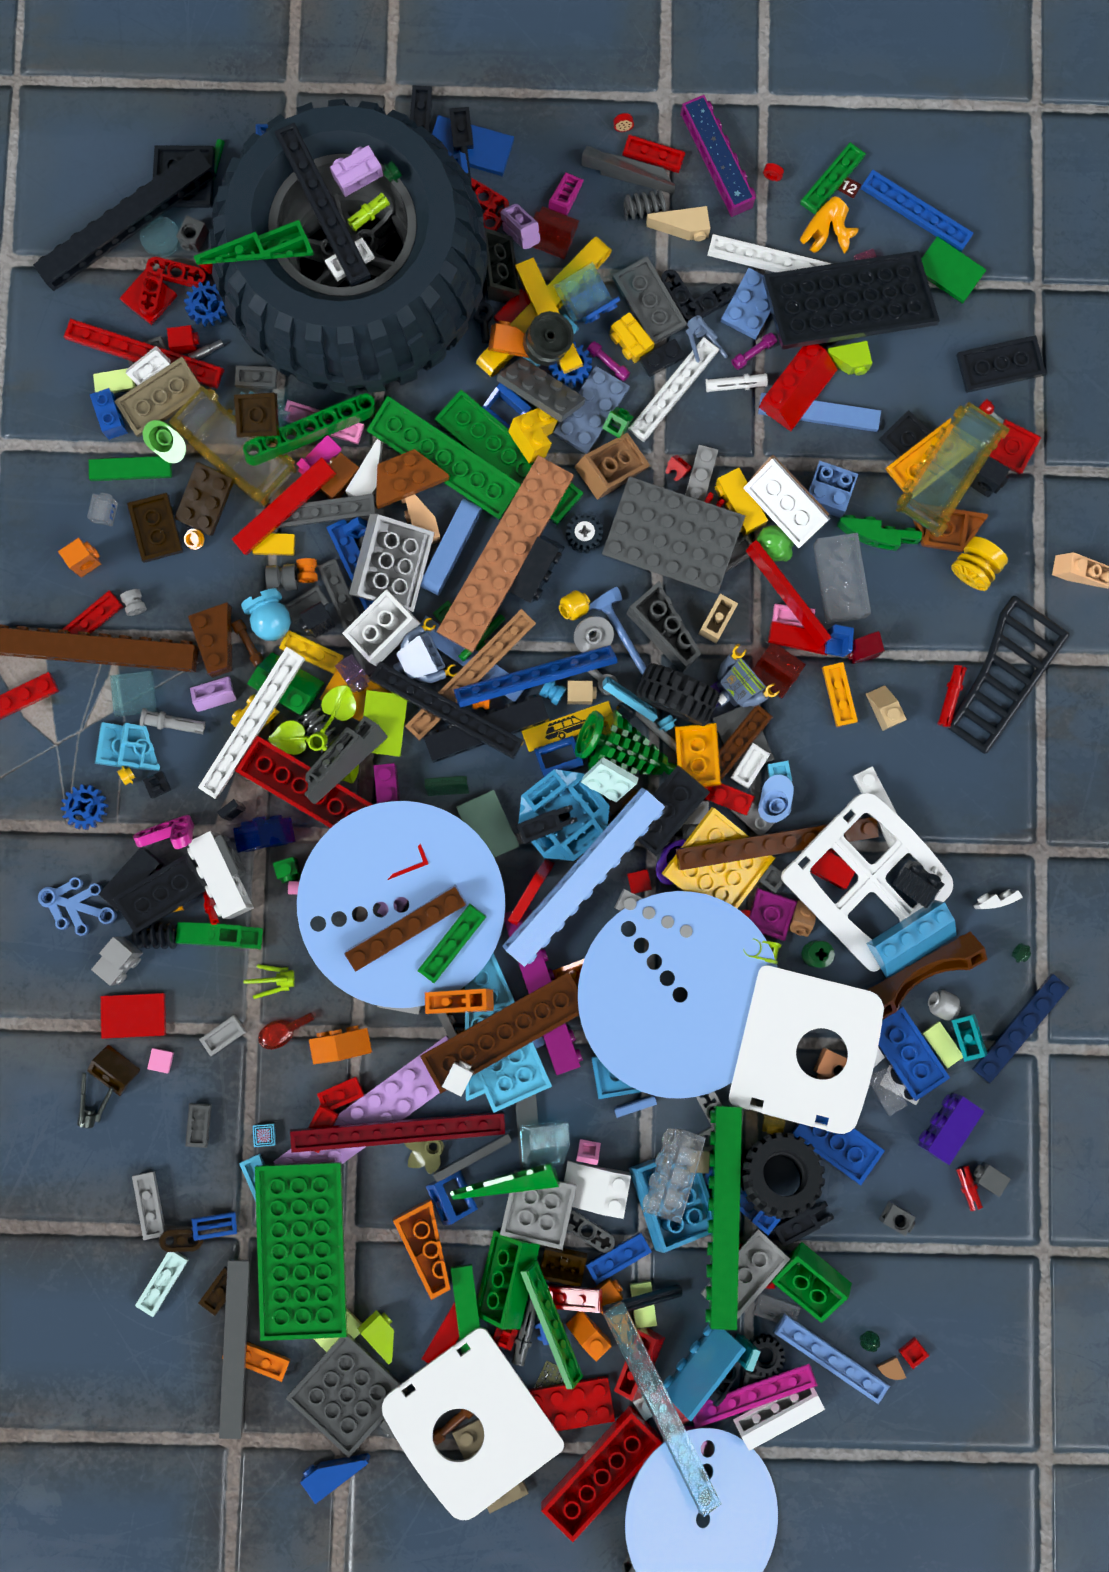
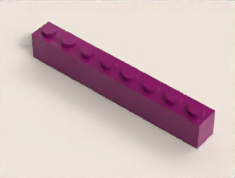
M531 909L526 910L517 926L508 922L513 911L505 913L504 922L509 937L532 913ZM540 949L536 953L537 957L530 964L527 963L525 967L519 963L529 994L555 980L552 969L547 970L545 964L546 961H549L545 949ZM566 1023L543 1035L556 1075L580 1067L579 1062L583 1061L579 1049H574L572 1042L576 1041L573 1030H568Z

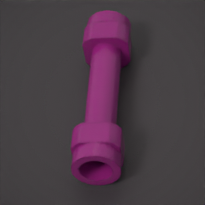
M771 332L762 337L761 342L743 355L739 353L731 360L736 370L742 369L752 357L765 348L769 349L777 343L774 334Z
M593 341L588 346L587 350L594 358L597 356L615 372V377L622 382L629 377L631 372L624 365H618L603 352L602 346L599 343Z

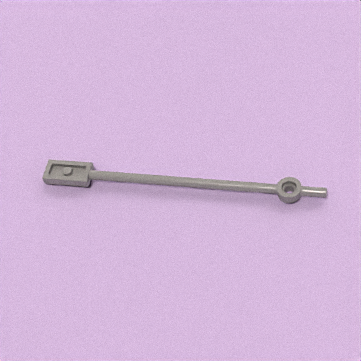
M597 669L588 671L598 681L597 687L599 692L606 696L612 695L603 689V681L606 677H610L618 683L616 677L611 674L603 675ZM636 711L635 716L676 752V741L663 729L659 730V725ZM752 803L747 816L730 809L756 835L765 834L774 824L766 822L760 817L759 807Z

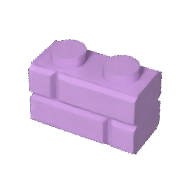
M369 146L356 148L352 155L345 159L338 158L330 166L332 176L345 197L383 176L382 167Z
M514 204L502 209L503 231L512 236L517 244L523 249H529L540 242L538 222L518 204Z

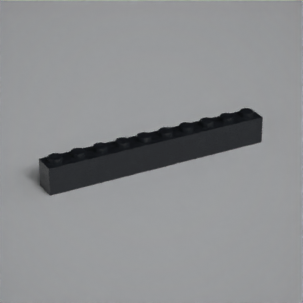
M198 148L190 151L183 159L171 164L169 169L162 174L156 175L145 186H140L131 196L123 198L114 208L106 210L100 218L88 223L87 227L80 232L74 233L69 240L57 245L49 254L40 257L33 266L44 282L55 291L217 175Z

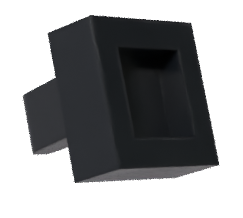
M163 771L142 779L152 799L171 791Z

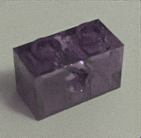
M352 654L335 665L353 692H361L369 686L370 679Z

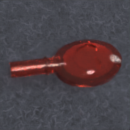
M310 1012L293 1020L291 1023L286 1020L270 1022L260 1031L258 1036L259 1044L263 1048L271 1050L286 1045L293 1037L295 1029H299V1027L314 1020L313 1014Z

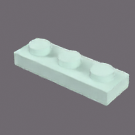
M168 1252L135 1306L154 1317L189 1259L179 1252Z

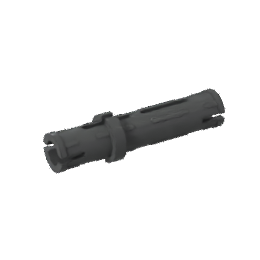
M530 1297L526 1305L519 1336L515 1339L516 1347L513 1359L511 1360L512 1364L518 1366L525 1365L528 1348L532 1345L530 1340L537 1317Z

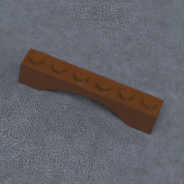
M455 884L408 915L349 948L344 954L356 972L464 907L466 901Z
M970 931L965 935L959 936L953 942L940 947L930 955L924 956L916 963L905 967L895 975L886 978L881 983L868 988V991L877 994L882 1000L884 1006L882 1020L896 1013L907 993L923 980L946 971L971 970L987 960L985 947Z

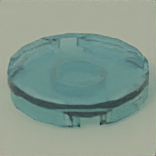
M159 216L140 230L141 244L149 254L161 258L169 256L178 248L179 241L176 235L179 229L174 221L167 217Z

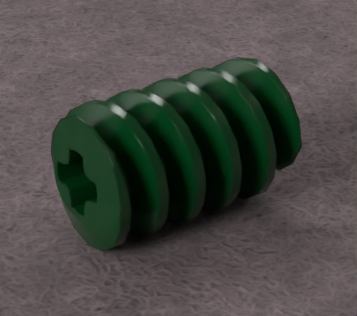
M811 941L802 948L801 955L803 961L808 966L824 968L833 962L835 953L833 947L828 942ZM820 952L821 955L815 956V953Z

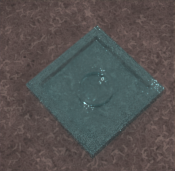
M152 671L110 676L115 717L138 715L142 713L143 708H147V711L157 712Z

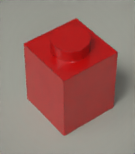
M191 325L167 328L168 344L172 352L186 354L197 350L200 339L198 332H195Z

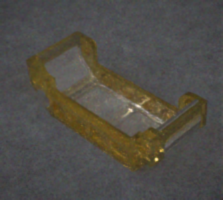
M201 386L171 418L169 423L199 454L221 473L234 478V484L252 500L258 501L261 506L265 507L270 502L269 499L293 473L297 472L294 466L295 461L287 454L285 456L280 454L278 457L256 466L249 465L245 461L243 446L247 441L256 437L238 438L236 435L235 412L230 408L226 410L217 400L219 396L211 388L207 390ZM257 451L249 452L250 455H256L258 453Z

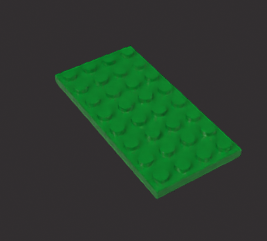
M317 1162L256 1165L255 1192L260 1341L347 1337L342 1163Z

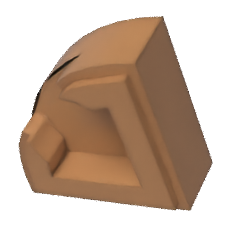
M896 1356L876 1365L880 1372L890 1379L901 1380L906 1378Z

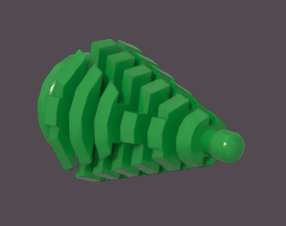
M614 710L613 713L610 712L605 718L598 711L590 713L584 721L576 740L575 755L580 759L588 757L589 770L603 757L605 758V756L607 760L614 764L616 763V765L624 770L629 766L627 771L631 774H636L640 770L639 773L643 775L650 774L651 772L652 775H661L663 772L670 775L677 767L674 763H668V757L663 752H660L654 744H651L649 747V739L644 735L641 736L640 731L632 727L627 719H623L617 710ZM604 721L608 722L606 728L603 727ZM593 750L596 751L594 756L590 755Z

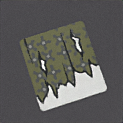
M546 1361L534 1388L564 1383L558 1366Z

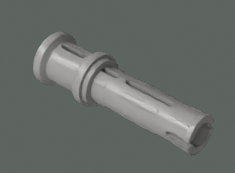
M147 708L142 709L140 726L149 725L157 727L159 730L171 728L204 734L205 721L166 715L164 711L158 713L147 711Z

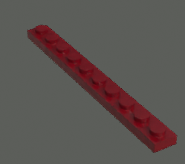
M502 1111L290 1129L291 1153L504 1135L505 1121L504 1112Z

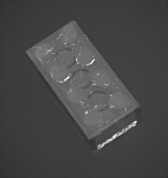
M858 533L818 538L813 547L826 624L867 618L871 614Z
M667 1129L662 1137L663 1146L661 1152L658 1153L655 1160L657 1165L655 1172L649 1180V1192L643 1199L644 1213L681 1224L706 1140L705 1137L683 1129Z

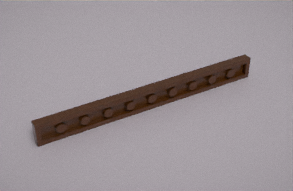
M872 816L859 818L844 833V838L848 842L879 837L877 820ZM828 824L676 849L678 870L804 850Z

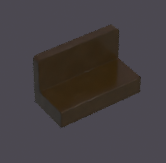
M107 1045L91 1061L87 1071L108 1088L114 1087L113 1092L121 1096L126 1091L129 1083L139 1074L140 1068L110 1045Z

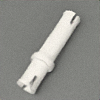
M744 374V376L706 379V392L742 388L749 390L752 387H767V374Z

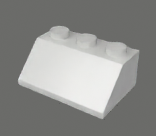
M386 589L342 634L368 662L378 666L379 662H382L403 641L405 635L416 628L420 622Z

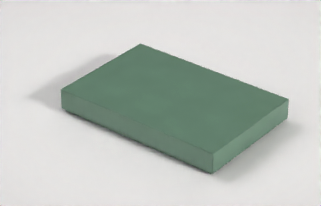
M494 790L456 807L462 821L468 824L481 837L494 858L520 847Z

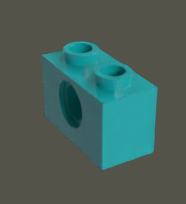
M975 1014L953 1019V1027L964 1062L986 1057L988 1054Z

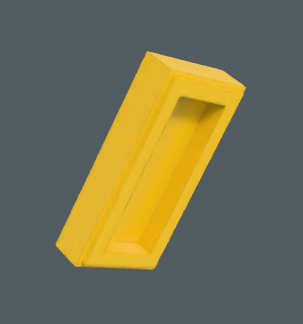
M271 533L253 549V554L294 556L295 535Z

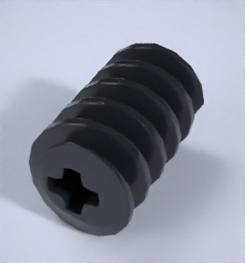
M154 923L150 925V928H146L136 935L132 931L133 945L137 949H141L143 946L146 949L151 947L158 949L160 945L162 949H167L168 946L171 949H175L178 945L175 944L177 925L173 929L172 924L168 923L167 928L164 929L163 923H160L157 929Z

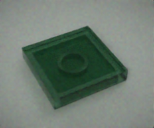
M467 776L425 779V788L428 796L469 794Z

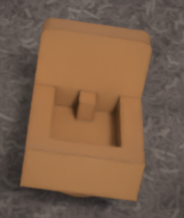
M800 900L797 902L789 931L799 936L808 937L814 927L816 916Z

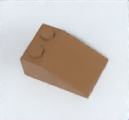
M625 433L620 439L616 438L585 454L575 465V469L598 500L626 483L629 476L635 477L647 469L650 464L630 435Z

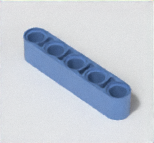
M466 499L461 501L422 578L421 588L438 596L440 595L482 512L481 507Z

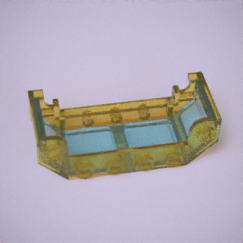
M970 402L963 406L959 405L953 414L954 418L946 428L942 427L936 435V438H938L935 445L931 444L925 452L926 459L924 462L920 461L916 466L914 478L912 480L909 479L903 487L905 492L897 501V512L907 515L928 529L935 537L943 535L948 527L946 523L950 521L951 514L991 452L998 446L997 444L1000 439H1004L1010 430Z

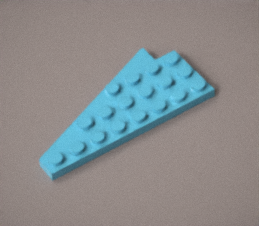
M494 952L484 968L465 986V990L492 989L494 1011L465 1013V1030L515 1002ZM534 1043L527 1044L471 1076L466 1086V1100L469 1101L485 1093L494 1113L552 1087Z

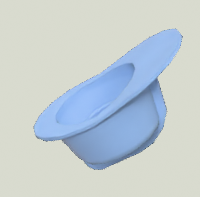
M781 774L774 775L764 783L758 812L760 817L766 822L777 823L785 819L791 812L794 786L787 776Z

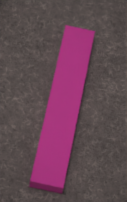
M806 1364L728 1392L723 1402L717 1407L708 1399L693 1418L695 1429L818 1386L811 1365Z

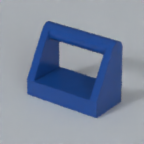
M501 383L494 389L482 406L508 429L510 425L490 409L499 397L520 415L532 411V408Z
M573 736L534 749L543 777L554 769L573 771L584 767L582 759L578 757L547 769L543 763L541 755L572 745L575 754L576 742Z
M461 1170L439 1182L434 1181L426 1186L443 1225L453 1224L478 1209L473 1197L464 1198L468 1208L455 1214L443 1184L454 1178L459 1188L467 1186Z

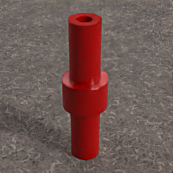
M204 892L205 912L209 916L210 923L216 925L219 923V919L214 909V905H216L215 900H213V897L210 898L207 892Z

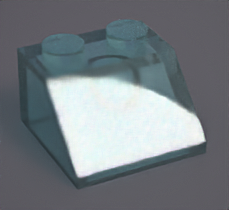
M557 1121L520 1126L523 1170L549 1162L552 1163V1166L564 1164L570 1147L568 1123Z

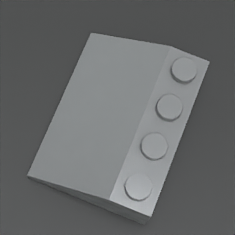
M370 514L349 595L375 601L387 589L409 611L414 612L435 532L379 514Z

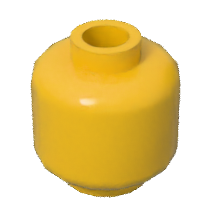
M577 590L562 597L559 605L561 615L565 619L575 621L587 614L590 603L589 597Z

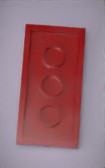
M608 1375L580 1380L573 1389H566L565 1383L528 1389L557 1432L615 1422Z

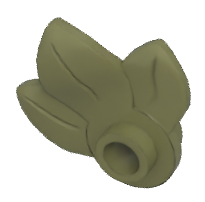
M442 1140L404 1143L407 1148L412 1150L408 1159L409 1168L425 1166L429 1174L434 1173L441 1164L440 1155L444 1150ZM431 1143L437 1144L436 1150L430 1149Z

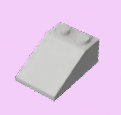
M567 1161L564 1182L577 1185L572 1207L624 1219L631 1179L630 1172Z

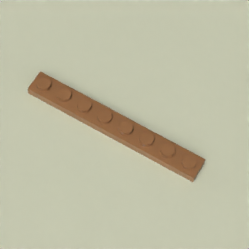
M521 609L438 694L458 703L454 689L478 683L536 623ZM421 709L405 727L420 741L441 719Z

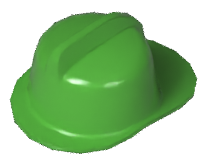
M153 420L145 425L143 440L152 451L168 463H177L184 458L186 453L185 441L172 425L160 420Z

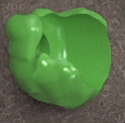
M777 525L766 526L762 529L757 537V541L771 559L783 562L791 559L794 543Z

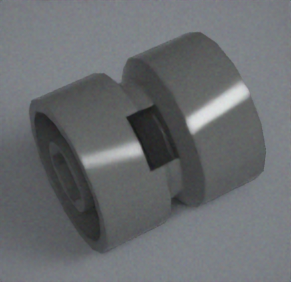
M284 564L282 568L279 565H267L265 568L267 589L277 588L278 591H281L282 588L286 591L298 590L299 582L297 581L298 571L296 564Z

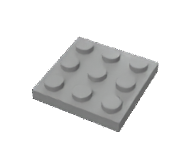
M559 1181L560 1186L557 1188L509 1193L500 1235L563 1250L577 1185Z

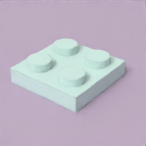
M603 757L583 776L581 783L606 796V798L617 802L637 784L639 778Z

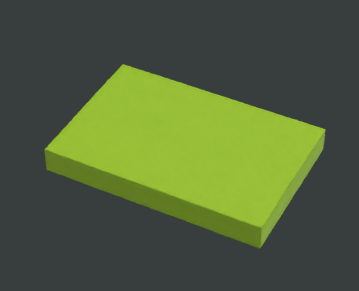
M366 690L363 717L366 716L377 723L387 735V739L372 752L373 754L397 757L401 755L407 701L394 693Z

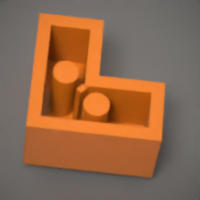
M358 1025L346 1027V1032L338 1029L316 1033L317 1038L309 1039L313 1064L340 1061L372 1053L368 1028L359 1029Z

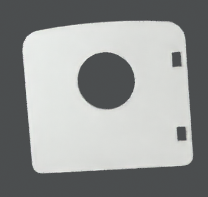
M765 965L761 967L758 972L729 1093L730 1103L737 1107L824 1129L833 1133L845 1134L850 1132L857 1125L875 1064L884 1011L882 1000L877 994L868 990ZM825 1028L832 1030L846 1044L848 1051L846 1065L839 1074L832 1078H813L806 1074L798 1064L796 1057L798 1042L803 1035L813 1029ZM751 1098L764 1100L763 1108L751 1105ZM816 1115L829 1118L828 1124L815 1122Z
M482 1327L474 1329L458 1343L451 1346L409 1377L400 1386L389 1392L382 1404L383 1416L403 1451L439 1501L454 1518L459 1520H469L478 1515L558 1455L564 1447L562 1437L489 1332ZM467 1343L471 1349L460 1355L457 1349ZM412 1383L415 1390L405 1396L402 1390ZM452 1409L471 1411L480 1419L484 1428V1440L481 1448L476 1454L465 1460L446 1458L437 1450L433 1441V1428L436 1421L442 1414Z

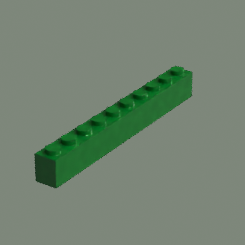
M714 1106V1110L710 1111V1123H714V1132H710V1145H713V1154H709V1167H713L712 1176L709 1175L708 1181L709 1189H712V1198H708V1211H712L711 1220H708L707 1231L711 1233V1242H707V1255H710V1264L706 1266V1277L710 1278V1286H706V1300H709V1309L705 1310V1322L709 1323L711 1329L737 1330L742 1107Z

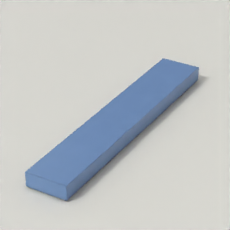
M761 393L759 406L767 393ZM814 400L800 421L877 432L879 430L881 410ZM760 408L758 409V414L768 416L766 412Z
M425 616V618L420 623V626L424 625V620L429 618L428 616ZM430 620L426 623L428 628L436 625L433 631H425V633L429 632L436 648L464 667L478 653L475 650L465 661H462L458 655L465 648L438 634L437 630L440 625L435 621ZM495 665L481 680L485 681L509 673ZM524 690L504 696L514 702L518 700Z
M785 1313L773 1330L777 1336L877 1404L880 1403L890 1387L888 1383Z

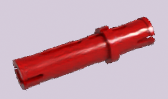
M960 665L953 666L950 682H947L946 685L948 689L938 725L942 724L943 727H951L959 693L964 687L962 683L967 670L966 667L962 668Z

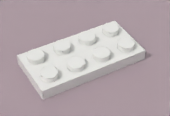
M775 458L744 487L748 494L798 548L803 546L830 520Z

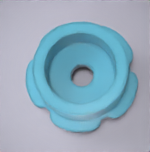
M671 714L657 722L660 727L659 730L663 729L666 732L675 727L674 722L677 719H674Z

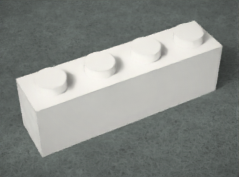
M813 1387L754 1408L733 1419L750 1451L820 1413L825 1408Z

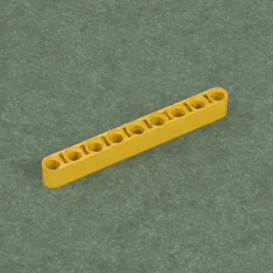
M597 236L547 285L558 310L610 256L612 249ZM531 303L510 324V326L517 327L524 334L537 316ZM487 348L479 356L476 364L490 377H493L514 355L489 351Z

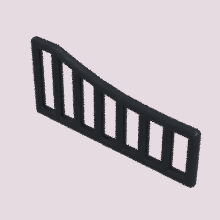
M1012 596L999 614L994 636L980 673L960 707L953 715L951 727L947 728L983 754H987L1068 639L1069 632L1019 597ZM1015 605L1059 635L1055 643L1051 645L1011 617L1009 614ZM1005 623L1047 651L1048 653L1043 660H1038L1002 635ZM999 643L1036 668L1030 678L996 655ZM992 663L1025 685L1019 694L988 674ZM984 681L1013 701L1007 711L979 692ZM974 698L1002 717L996 727L969 709ZM963 715L990 733L984 744L957 725Z

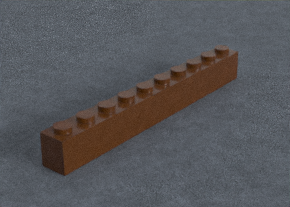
M0 624V656L196 673L199 648L193 645V642L181 640L180 643H172L170 639H160V642L152 641V638L139 637V640H135L127 635H119V638H112L110 634L105 633L91 636V633L81 631L78 632V635L70 634V631L57 630V633H54L45 628H37V631H31L28 627L23 626L9 629V626Z

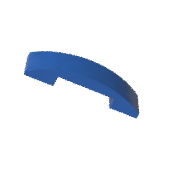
M710 1167L709 1173H705V1175L703 1176L704 1181L707 1185L709 1181V1175L712 1176L713 1174V1167ZM740 1186V1212L769 1235L781 1219H776L775 1216H765L763 1211L758 1212L754 1209L755 1205L747 1201L745 1198L747 1194L745 1191H742Z

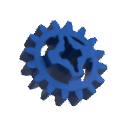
M207 281L206 286H203L201 282H199L198 288L191 286L193 292L187 291L186 294L189 299H184L187 305L185 310L189 313L190 319H194L197 325L202 321L204 327L207 326L208 322L215 326L214 321L216 320L221 323L220 317H226L227 313L224 310L225 305L216 284L211 286L210 282ZM206 299H207V301H208V305H207V306H208V309L206 308V304H205V303H206Z
M573 342L580 358L583 360L584 367L564 374L562 369L559 371L556 363L549 365V371H553L552 377H558L557 380L564 381L566 386L572 383L573 387H575L577 381L583 384V377H589L588 372L592 371V366L589 365L592 363V358L588 357V350L583 352V345L578 348L576 347V342Z
M82 784L80 785V790L77 787H72L73 793L66 792L68 799H62V802L66 804L65 807L60 808L62 811H66V814L62 817L70 819L67 824H75L76 829L83 827L84 830H89V825L96 828V821L102 823L103 819L101 816L107 815L103 811L104 808L108 807V804L103 803L106 796H99L101 790L96 789L94 791V787L91 785L86 788V785ZM83 794H90L93 798L87 799ZM84 803L88 805L85 807L86 811H82V808H84ZM82 815L86 821H80L76 817Z

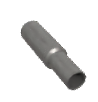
M220 339L189 353L188 356L199 360L224 345Z

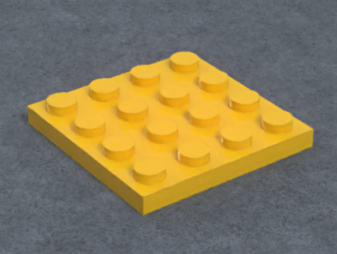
M711 807L681 848L749 836L718 810ZM675 855L661 874L682 891L707 894L721 899L738 909L775 858L769 855L678 870L677 856Z

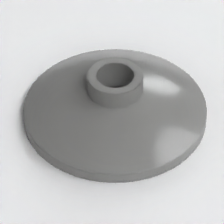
M600 616L585 618L577 625L574 631V643L582 653L609 646L614 638L612 625L607 619ZM591 631H595L593 635H589Z

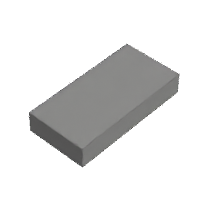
M233 1015L199 1040L209 1055L213 1056L247 1031L237 1016Z

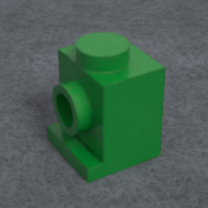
M616 407L613 411H610L602 428L620 439L628 430L634 416L630 415L627 410ZM612 423L615 424L616 426L620 427V429H617L616 427L612 426L611 424H612Z
M291 857L273 863L277 879L281 880L282 884L301 878L297 858Z

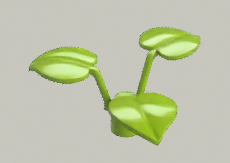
M348 685L337 686L323 697L322 711L331 715L321 731L313 733L310 737L305 736L304 726L297 721L289 720L278 726L269 736V742L287 754L292 755L304 752L307 747L306 742L314 751L321 749L326 751L329 747L326 746L328 738L325 731L334 717L340 721H345L355 714L357 705L351 688ZM359 765L342 781L354 783L359 772Z

